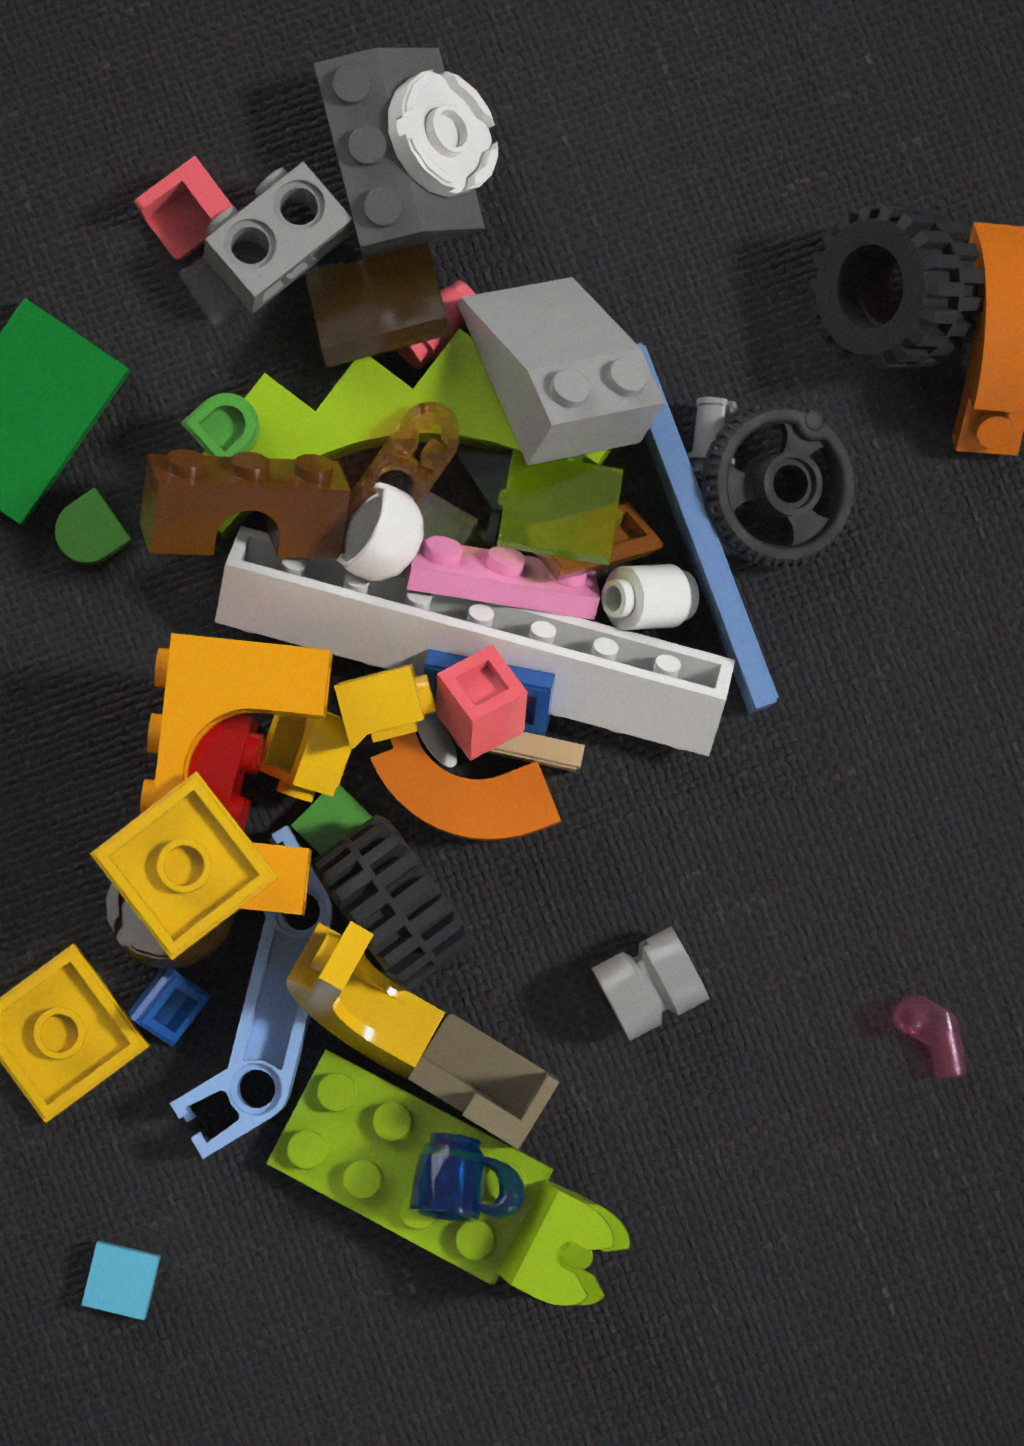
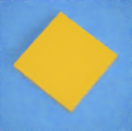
M197 771L90 853L171 960L176 959L279 879V876Z
M76 944L70 945L0 997V1062L45 1123L51 1121L150 1047L148 1041Z

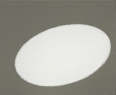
M426 714L424 720L417 722L419 727L418 733L422 741L441 764L450 768L454 767L457 764V752L450 734L435 714Z

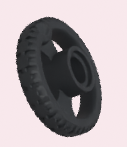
M775 402L761 404L749 408L730 419L716 434V439L711 442L706 453L707 459L703 463L701 475L703 477V482H701L702 498L705 499L703 504L718 537L722 538V542L732 552H736L739 557L746 561L772 568L800 566L820 558L831 550V547L836 545L844 535V530L848 528L853 517L852 510H855L858 496L855 493V490L858 489L857 473H854L856 465L852 453L848 452L849 446L843 436L838 434V429L829 420L824 419L821 414L794 403ZM779 424L782 432V445L778 453L753 458L744 466L742 471H739L731 464L737 448L746 437L762 427ZM817 449H820L827 462L831 478L830 502L824 517L812 510L822 492L821 472L816 463L809 457ZM777 471L781 472L786 481V493L782 500L776 495L773 487V480ZM743 504L751 514L765 519L782 517L788 529L787 546L768 544L752 536L737 519L734 513L736 508Z

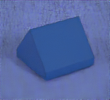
M177 968L161 969L128 1013L134 1022L173 1047L210 999L211 995Z

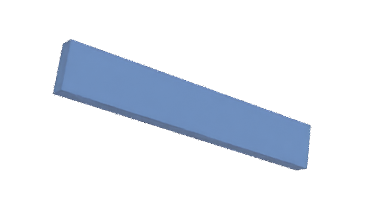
M639 343L637 345L641 348L665 400L664 406L644 438L727 658L735 660L733 674L750 715L772 706L779 697L715 527L705 510L704 498H702L701 490L646 345L643 346L642 343Z

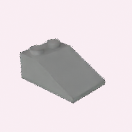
M573 277L464 296L457 303L527 466L640 443L665 404V400L641 348Z

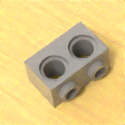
M304 162L300 163L289 173L284 168L274 171L256 188L255 194L258 197L240 212L235 206L228 208L217 216L206 229L209 236L205 239L203 257L252 314L349 237L352 217ZM301 203L312 210L315 218L307 224L295 225L283 217L281 210L289 204ZM250 241L260 245L267 256L258 263L246 264L234 256L232 249L241 242Z

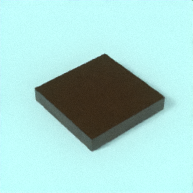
M427 242L305 274L320 345L327 367L451 334Z

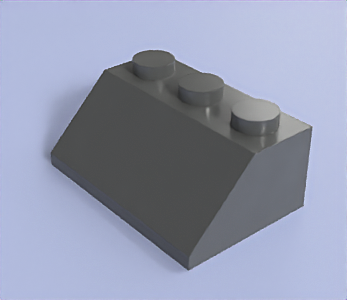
M372 48L314 63L363 259L425 242L430 245L485 231L475 189L466 194L453 197H444L428 192L409 176L398 160L388 133V108L395 90L409 78L423 71L433 70L432 72L437 74L445 72L439 48Z

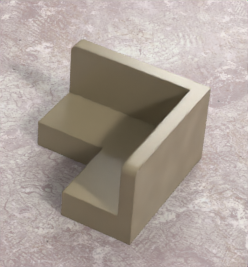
M454 1014L446 1016L408 1078L463 1113L462 1116L518 1150L559 1084L557 1077Z

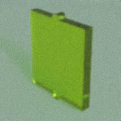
M513 451L507 488L501 490L498 497V504L503 507L497 547L609 565L615 526L621 524L623 518L622 510L618 509L623 469L565 459L527 466L522 452Z

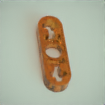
M423 402L413 406L405 414L351 491L344 536L352 515L368 498L377 493L373 487L379 477L385 472L398 470L409 475L414 486L408 495L419 506L458 449L459 423L452 410L441 403ZM434 424L441 426V439L443 442L431 439L422 450L419 463L412 456L419 443V430L417 427L429 430ZM343 537L342 550H341V553H343V554H344V537Z

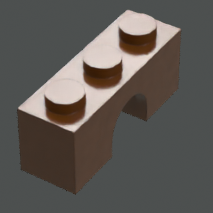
M177 449L168 454H148L139 523L148 551L151 554L214 555L216 535L225 520L242 511H259L267 514L266 529L277 557L337 559L342 550L351 490L339 462L331 461L321 455L304 454L296 459L267 458L255 452H238L232 457L204 456L193 450Z

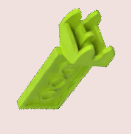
M325 1049L266 1163L489 1284H495L500 1275L510 1285L536 1299L553 1305H591L601 1301L605 1295L593 1274L584 1270L593 1261L592 1250L609 1252L627 1250L630 1246V1238L625 1226L613 1213L576 1192L548 1181L554 1170L552 1167Z

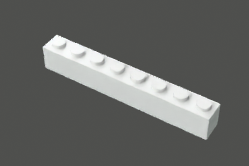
M240 526L225 563L215 617L216 623L238 628L244 632L264 635L302 647L329 649L333 655L356 660L369 666L393 669L413 664L416 677L424 674V664L429 649L469 657L493 645L508 665L555 674L550 715L573 719L606 728L616 733L628 734L665 744L678 750H687L705 756L710 755L735 664L734 659L631 631L620 630L616 627L579 617L407 590L405 570L400 575L379 582L355 576L346 571L337 559L277 557L268 533Z

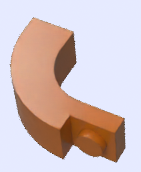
M973 222L968 243H974L980 254V257L974 263L976 269H984L985 283L978 284V296L984 297L982 311H974L972 320L977 326L971 336L967 375L952 440L956 451L1018 456L1024 432V226Z
M416 732L390 738L393 749L370 757L377 774L387 789L406 810L425 824L452 836L477 841H505L528 836L561 823L538 761L494 778H462L443 770L434 763L422 748Z

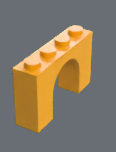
M171 633L170 649L158 648L154 685L155 687L165 688L162 714L152 713L150 717L147 752L157 753L158 758L155 780L144 779L140 815L188 778L189 765L196 746L202 737L219 722L244 713H264L326 720L333 657L331 650ZM253 843L279 876V879L240 909L305 916L312 850L301 847Z

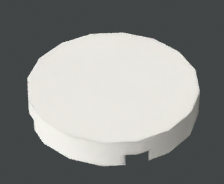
M433 70L423 71L409 78L395 90L388 108V133L396 157L409 176L428 192L444 197L466 194L480 187L492 175L498 159V141L492 144L489 128L495 126L491 112L477 90L459 75L447 71L441 74L432 72Z

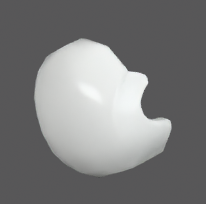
M378 482L373 487L377 493L368 498L352 515L344 536V554H340L337 560L346 571L355 576L380 582L400 575L416 557L424 536L423 517L414 499L396 487Z

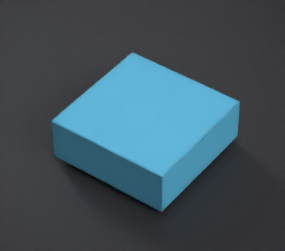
M98 1241L90 1267L82 1306L145 1320L161 1255Z

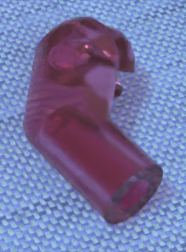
M919 995L907 996L894 1007L892 1020L898 1031L903 1034H909L930 1046L936 1078L968 1073L957 1017L951 1011L929 998Z

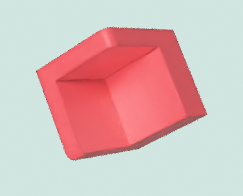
M193 156L134 201L141 216L171 256L177 261L182 260L204 244L205 239L209 236L206 232L209 224L222 212L233 206L196 156Z
M490 645L437 673L436 714L471 761L524 731L528 692L495 647Z

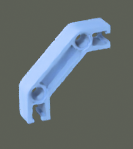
M287 825L271 834L273 838L269 839L272 845L302 848L292 829ZM311 862L307 893L318 901L320 916L317 922L309 929L297 930L287 922L284 913L263 911L266 918L228 1068L170 1103L179 1119L184 1117L186 1122H189L197 1117L191 1105L219 1091H225L231 1105L239 1113V1119L213 1139L209 1135L204 1137L202 1132L191 1137L202 1159L277 1115L287 1105L291 1096L311 1016L294 1000L287 988L286 980L317 924L320 922L333 929L335 921V904L333 899L318 879ZM251 1070H262L268 1073L275 1083V1095L272 1101L265 1106H254L243 1098L241 1082L244 1076Z

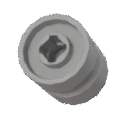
M671 926L640 942L639 955L634 958L621 952L591 968L629 1041L660 1026L662 1023V1012L670 1010L680 1015L710 999L692 961Z

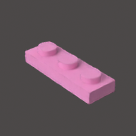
M432 536L422 540L416 557L405 568L407 590L595 620L600 601L596 571L557 581L539 558L525 556L513 548L504 546L483 549L461 545L456 540L448 537Z

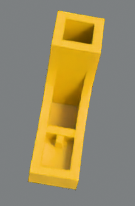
M350 921L341 935L319 922L287 977L286 985L290 994L314 1020L337 1038L379 1065L406 1079L419 1062L445 1012L400 987L370 963L364 951L372 939L373 933Z

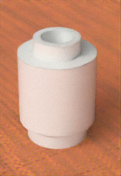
M673 564L619 566L609 574L602 590L601 600L603 609L610 622L620 630L674 628L682 624L683 621L689 620L695 614L699 603V589L692 574L681 570Z

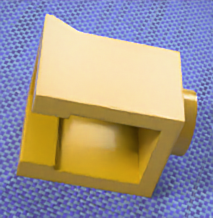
M413 664L342 681L334 685L350 749L355 748L368 734H371L374 743L417 732L419 729L417 722L424 720L426 714L437 712L428 675L416 677Z
M329 711L326 713V720L274 715L258 770L279 779L276 791L311 803L315 792L334 797L351 752L342 717Z

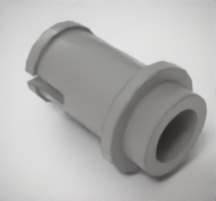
M701 397L696 400L697 414L692 452H688L687 456L694 475L698 479H703L701 476L703 463L707 459L706 453L711 442L716 439L715 436L721 428L735 415L737 403L734 401L727 402L728 399L718 397ZM732 458L731 464L733 466H735L734 458Z

